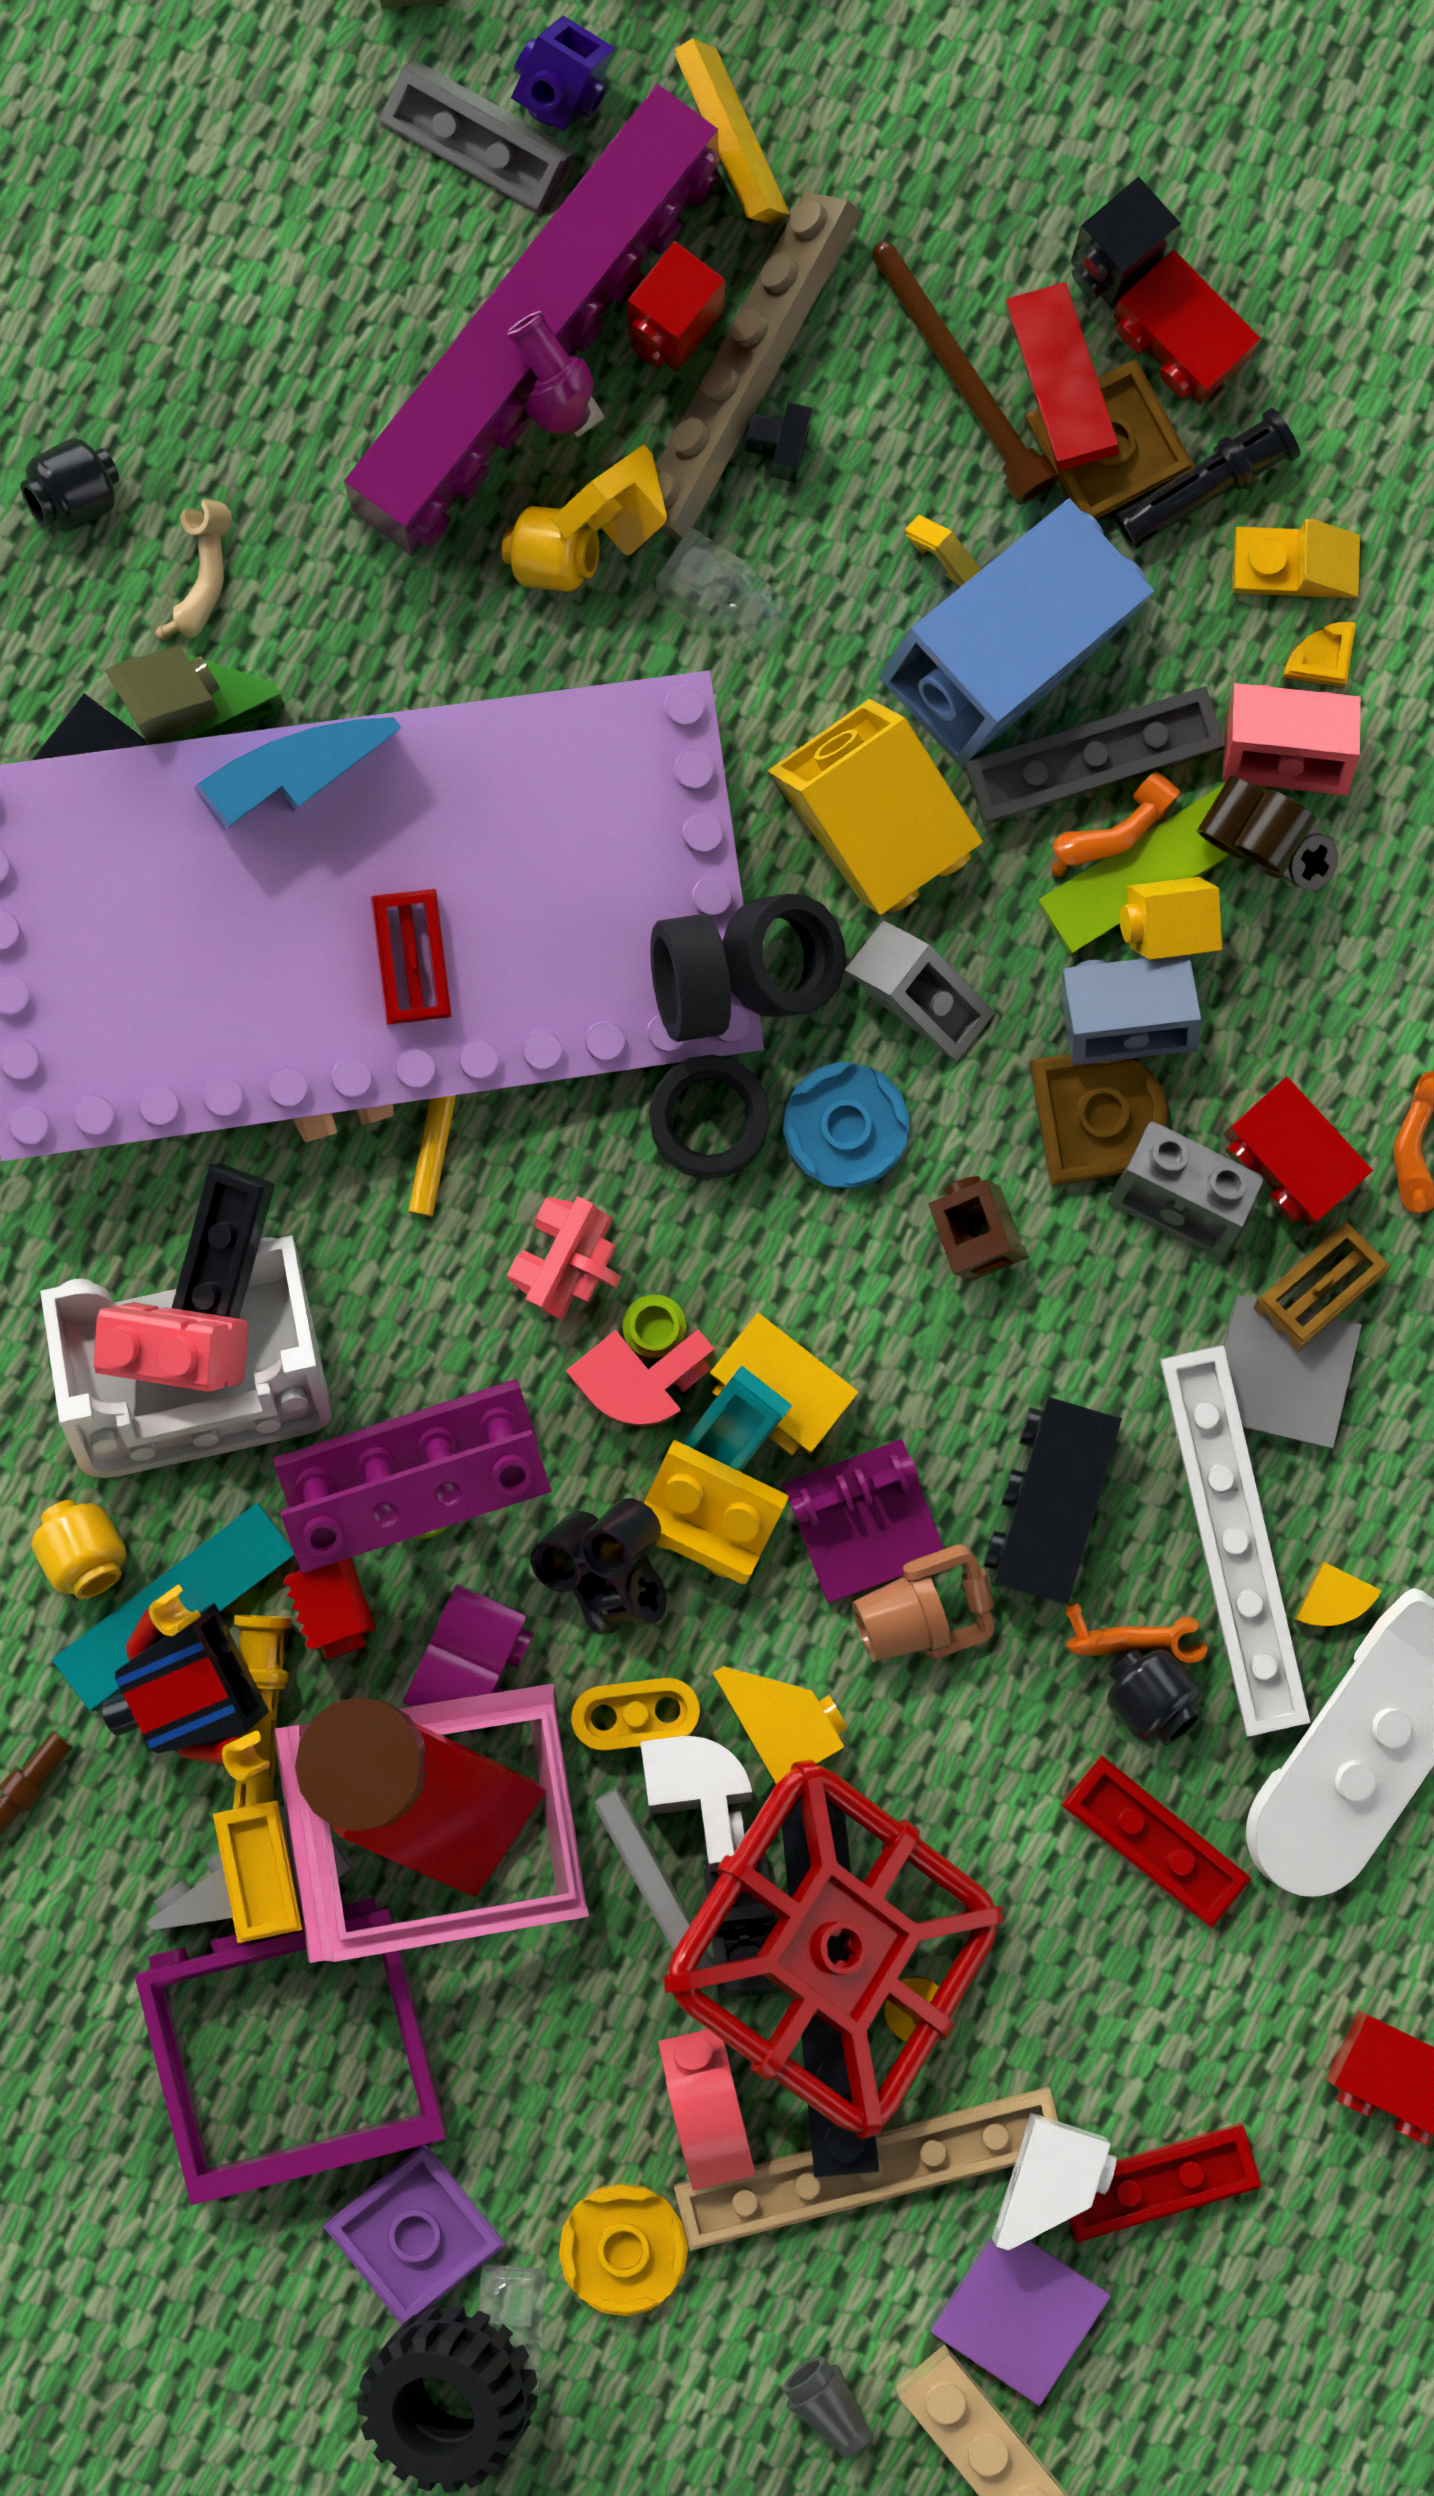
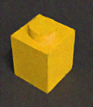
M1200 877L1126 886L1127 905H1122L1120 909V928L1124 941L1130 943L1131 949L1149 960L1222 950L1219 887Z

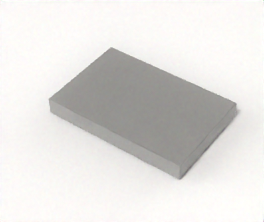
M618 1785L599 1796L595 1801L594 1807L674 1951L693 1920ZM708 1948L700 1958L696 1969L711 1965L712 1955Z

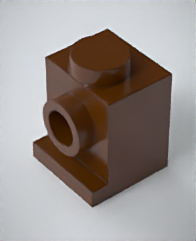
M972 1176L948 1185L944 1189L946 1196L928 1203L954 1275L972 1281L1029 1258L1025 1246L1021 1245L1001 1186L987 1179L981 1181L979 1176ZM981 1216H986L990 1231L975 1237L972 1232L974 1221Z

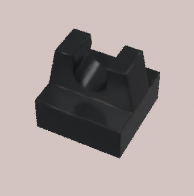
M788 402L784 420L758 414L752 415L746 437V451L773 458L771 477L796 483L811 425L813 408Z

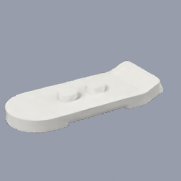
M1413 1588L1405 1592L1377 1620L1355 1652V1662L1283 1767L1272 1772L1252 1803L1246 1824V1840L1250 1856L1258 1870L1267 1879L1288 1892L1300 1896H1322L1335 1892L1350 1883L1364 1868L1434 1766V1599L1422 1590Z

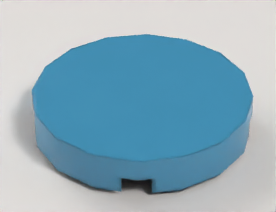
M837 1062L815 1069L796 1085L785 1107L783 1136L791 1159L807 1177L827 1187L855 1189L877 1182L895 1167L907 1144L909 1115L902 1094L886 1075L864 1065Z

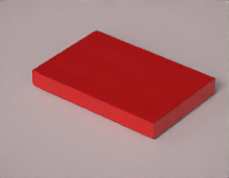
M414 1723L424 1739L426 1753H423L425 1760L424 1771H427L424 1789L412 1809L391 1826L355 1831L334 1827L333 1825L330 1827L347 1841L476 1898L546 1793V1790L536 1780Z

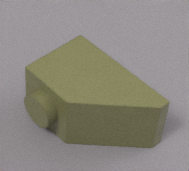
M180 645L120 662L105 670L149 745L170 742L219 713L210 696L220 690L218 683L203 658L199 656L190 662Z

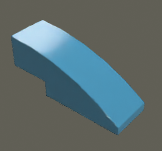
M394 717L356 719L313 727L271 741L232 760L199 782L195 790L226 830L277 791H279L292 810L295 811L393 736L402 727Z

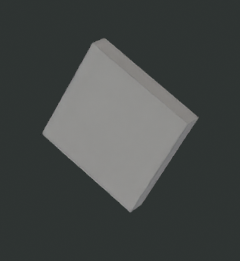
M1236 1295L1223 1346L1243 1429L1326 1449H1333L1362 1325L1336 1318L1297 1353L1289 1344L1291 1339L1284 1332L1279 1334L1271 1326L1273 1321L1266 1313L1261 1316L1253 1308L1258 1299ZM1281 1305L1285 1310L1289 1308L1287 1306ZM1306 1311L1296 1321L1304 1327L1317 1314Z

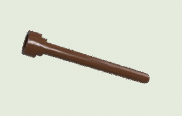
M888 241L878 242L872 249L873 261L1006 464L1002 470L1007 478L1004 484L1018 505L1025 504L1051 488L1060 476L1045 454L1038 455L1034 448L1027 449L894 245Z

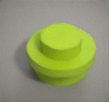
M646 1295L634 1301L627 1309L623 1318V1335L629 1347L637 1354L651 1359L663 1358L683 1342L686 1333L685 1316L679 1305L672 1299L663 1295Z

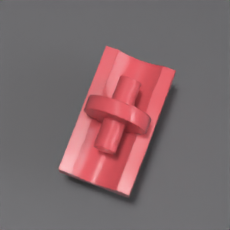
M578 1196L574 1203L552 1197L545 1198L536 1216L535 1228L555 1238V1241L545 1260L523 1250L516 1256L507 1274V1280L527 1294L525 1298L527 1301L560 1320H563L574 1296L588 1303L598 1282L616 1288L621 1279L619 1274L606 1267L616 1248L615 1244L604 1239L613 1218L597 1209L595 1204Z

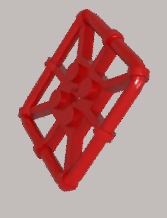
M808 1759L792 1764L791 1770L775 1785L732 1856H724L716 1869L720 1877L675 1948L669 1963V1974L663 1975L662 1978L665 1993H672L674 2000L689 2016L750 2060V2067L753 2072L764 2080L774 2078L832 2123L864 2139L880 2134L882 2126L898 2110L938 2039H947L954 2027L951 2017L992 1949L998 1933V1924L1004 1922L1001 1905L995 1906L991 1896L980 1884L919 1838L920 1831L917 1827L905 1819L898 1822L839 1775L822 1766H818L814 1760ZM799 1799L811 1867L791 1898L758 1873L755 1868ZM826 1799L883 1842V1851L864 1883L837 1863ZM905 1861H908L965 1905L968 1910L958 1914L914 1922L886 1901L884 1896ZM742 1890L779 1917L778 1922L757 1956L696 1969L700 1958ZM971 1930L969 1937L930 2003L898 1979L920 1940ZM843 1932L847 1936L843 1947L850 1955L847 1961L834 1960L831 1962L828 1957L829 1937H837ZM762 1974L794 1999L771 2038L766 2040L704 1994L699 1988ZM887 1999L910 2016L916 2027L877 2091L867 2029L883 2002ZM814 2014L841 2034L852 2096L851 2103L789 2057Z

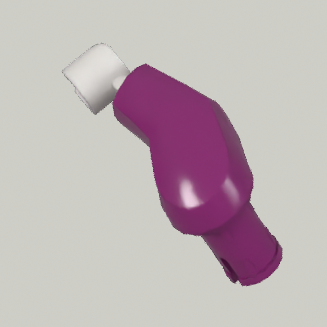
M541 311L531 313L508 330L507 337L513 341L537 377L534 385L536 388L530 394L526 403V412L538 426L550 433H574L576 437H579L605 419L601 409L591 396L594 382L585 360L578 359L577 356H568L545 321Z

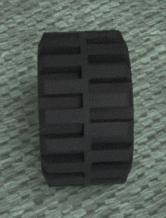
M451 2305L444 2315L438 2306L425 2309L419 2318L413 2315L401 2325L372 2360L359 2385V2388L364 2392L357 2400V2414L368 2417L360 2427L365 2440L374 2439L378 2446L373 2454L381 2464L388 2459L397 2467L392 2473L403 2481L409 2475L417 2478V2488L431 2491L437 2483H441L444 2493L458 2492L464 2483L470 2489L482 2484L489 2474L493 2476L502 2466L532 2422L530 2417L536 2410L538 2396L531 2392L538 2382L535 2370L524 2368V2364L530 2356L523 2344L514 2347L510 2343L509 2339L513 2335L510 2329L502 2324L499 2330L488 2324L491 2315L478 2310L473 2317L466 2316L465 2306ZM423 2378L440 2379L457 2388L468 2401L473 2413V2419L457 2418L438 2408L428 2396L423 2384Z

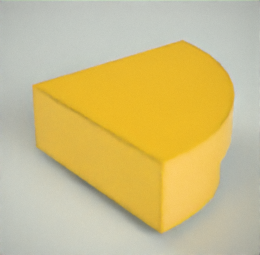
M918 515L904 529L907 533L905 536L923 555L926 551L935 554L948 571L945 575L958 585H964L981 571L980 567L951 530L921 515Z
M1332 623L1308 635L1290 655L1282 678L1344 688L1348 680L1356 623Z
M1321 1562L1293 1620L1313 1626H1334L1349 1622L1366 1612L1377 1600L1382 1590L1326 1562Z

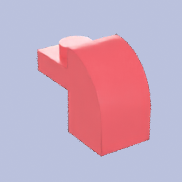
M697 1329L650 1369H647L615 1330L569 1367L566 1372L590 1403L604 1416L628 1426H653L666 1422L681 1413L679 1406L666 1391L676 1384L681 1392L684 1393L708 1374L712 1368L705 1359L714 1353V1347Z
M708 2029L658 2041L671 2107L692 2190L755 2176L756 2172L725 2042Z

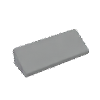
M416 60L403 66L378 121L539 214L544 209L577 152Z

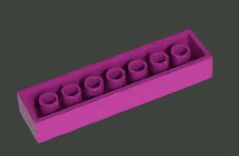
M657 83L344 479L352 512L410 556L416 552L421 544L431 548L440 539L451 521V518L446 514L460 494L469 499L476 493L490 471L484 465L498 446L508 450L520 437L528 423V419L523 414L526 412L528 398L536 388L534 385L537 377L513 341L507 337L508 330L531 313L541 311L545 321L568 356L572 354L575 348L582 353L587 351L600 335L605 325V322L600 317L615 299L620 304H623L632 295L643 277V273L638 268L652 251L660 256L669 248L682 226L676 221L690 202L696 207L701 206L716 187L720 178L715 173L720 160V155H718V128Z

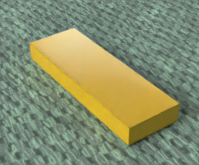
M694 38L675 48V57L702 117L718 128V153L747 218L773 225L789 217L791 214L717 48Z

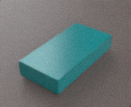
M741 1366L682 1443L742 1472L793 1405L745 1367Z

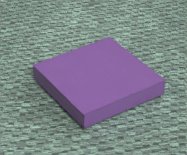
M428 2144L416 2148L323 2225L401 2325L413 2315L418 2318L425 2309L434 2305L506 2245L504 2239Z
M991 2235L930 2328V2331L942 2341L1040 2406L1111 2295L1033 2241L1028 2240L1011 2250L996 2247Z

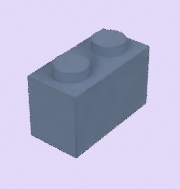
M1190 955L1151 960L1142 956L1135 960L1110 963L1103 960H1088L1075 967L1062 969L1061 1004L1072 1065L1198 1051L1202 1019Z

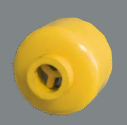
M531 506L519 515L515 526H508L505 529L502 539V558L504 563L511 564L513 575L521 586L572 592L583 583L584 578H591L596 571L599 559L598 532H594L587 524L569 538H566L551 520L561 509Z
M64 1500L51 1506L41 1515L42 1525L35 1531L31 1540L33 1554L55 1591L66 1595L75 1594L78 1599H87L106 1591L120 1579L122 1575L120 1568L126 1560L127 1552L123 1540L102 1506L93 1503L76 1505L74 1500Z

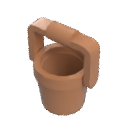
M962 1544L954 1545L906 1563L903 1566L904 1574H902V1578L852 1602L853 1615L860 1637L873 1662L923 1650L927 1658L937 1659L985 1642L994 1633V1624L990 1612L994 1607V1601L986 1570L979 1568L975 1556L967 1546ZM962 1565L963 1574L961 1578L970 1612L974 1613L976 1623L950 1632L944 1609L929 1576Z

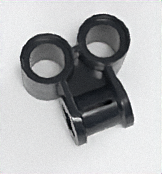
M633 1498L621 1499L600 1519L585 1511H573L566 1515L531 1552L530 1563L539 1581L549 1589L557 1592L573 1590L581 1606L586 1623L597 1634L607 1635L614 1633L620 1629L622 1624L634 1621L643 1625L653 1624L661 1620L665 1614L667 1605L666 1590L661 1578L654 1571L646 1555L660 1539L661 1525L654 1511L642 1501ZM640 1586L644 1587L645 1590L641 1591ZM607 1610L608 1615H604L602 1611Z

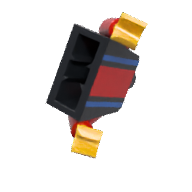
M176 1585L151 1603L127 1641L126 1654L129 1661L115 1671V1680L122 1693L103 1702L102 1715L105 1724L117 1736L140 1728L149 1748L155 1753L175 1750L182 1758L225 1766L228 1773L234 1779L242 1781L270 1767L269 1761L259 1758L254 1748V1745L262 1740L260 1732L254 1731L245 1736H240L266 1716L269 1710L216 1604H210L200 1611L190 1612L183 1606L179 1598V1594L184 1590L180 1585Z

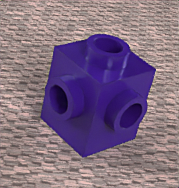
M563 15L538 35L536 40L531 39L520 53L514 66V72L519 74L520 78L511 99L527 108L530 115L537 121L546 125L556 126L564 131L581 115L590 118L600 106L608 89V85L601 80L616 48Z

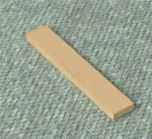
M1045 2087L881 2130L880 2134L876 2136L879 2172L814 2178L812 2149L756 2163L754 2164L755 2176L694 2191L690 2181L674 2185V2190L690 2251L1014 2166L1030 2113L1058 2121L1050 2088Z

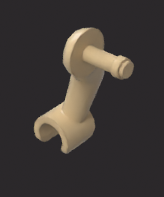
M203 499L201 506L204 514L199 510L185 509L180 516L183 529L188 534L198 536L200 562L198 578L186 598L174 606V620L157 628L155 633L161 641L170 639L172 635L181 632L188 638H196L203 630L220 596L224 582L221 537L228 532L232 517L228 507L219 501Z

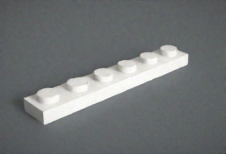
M1223 1345L1159 1359L1245 1734L1249 1737L1310 1723L1225 1348Z

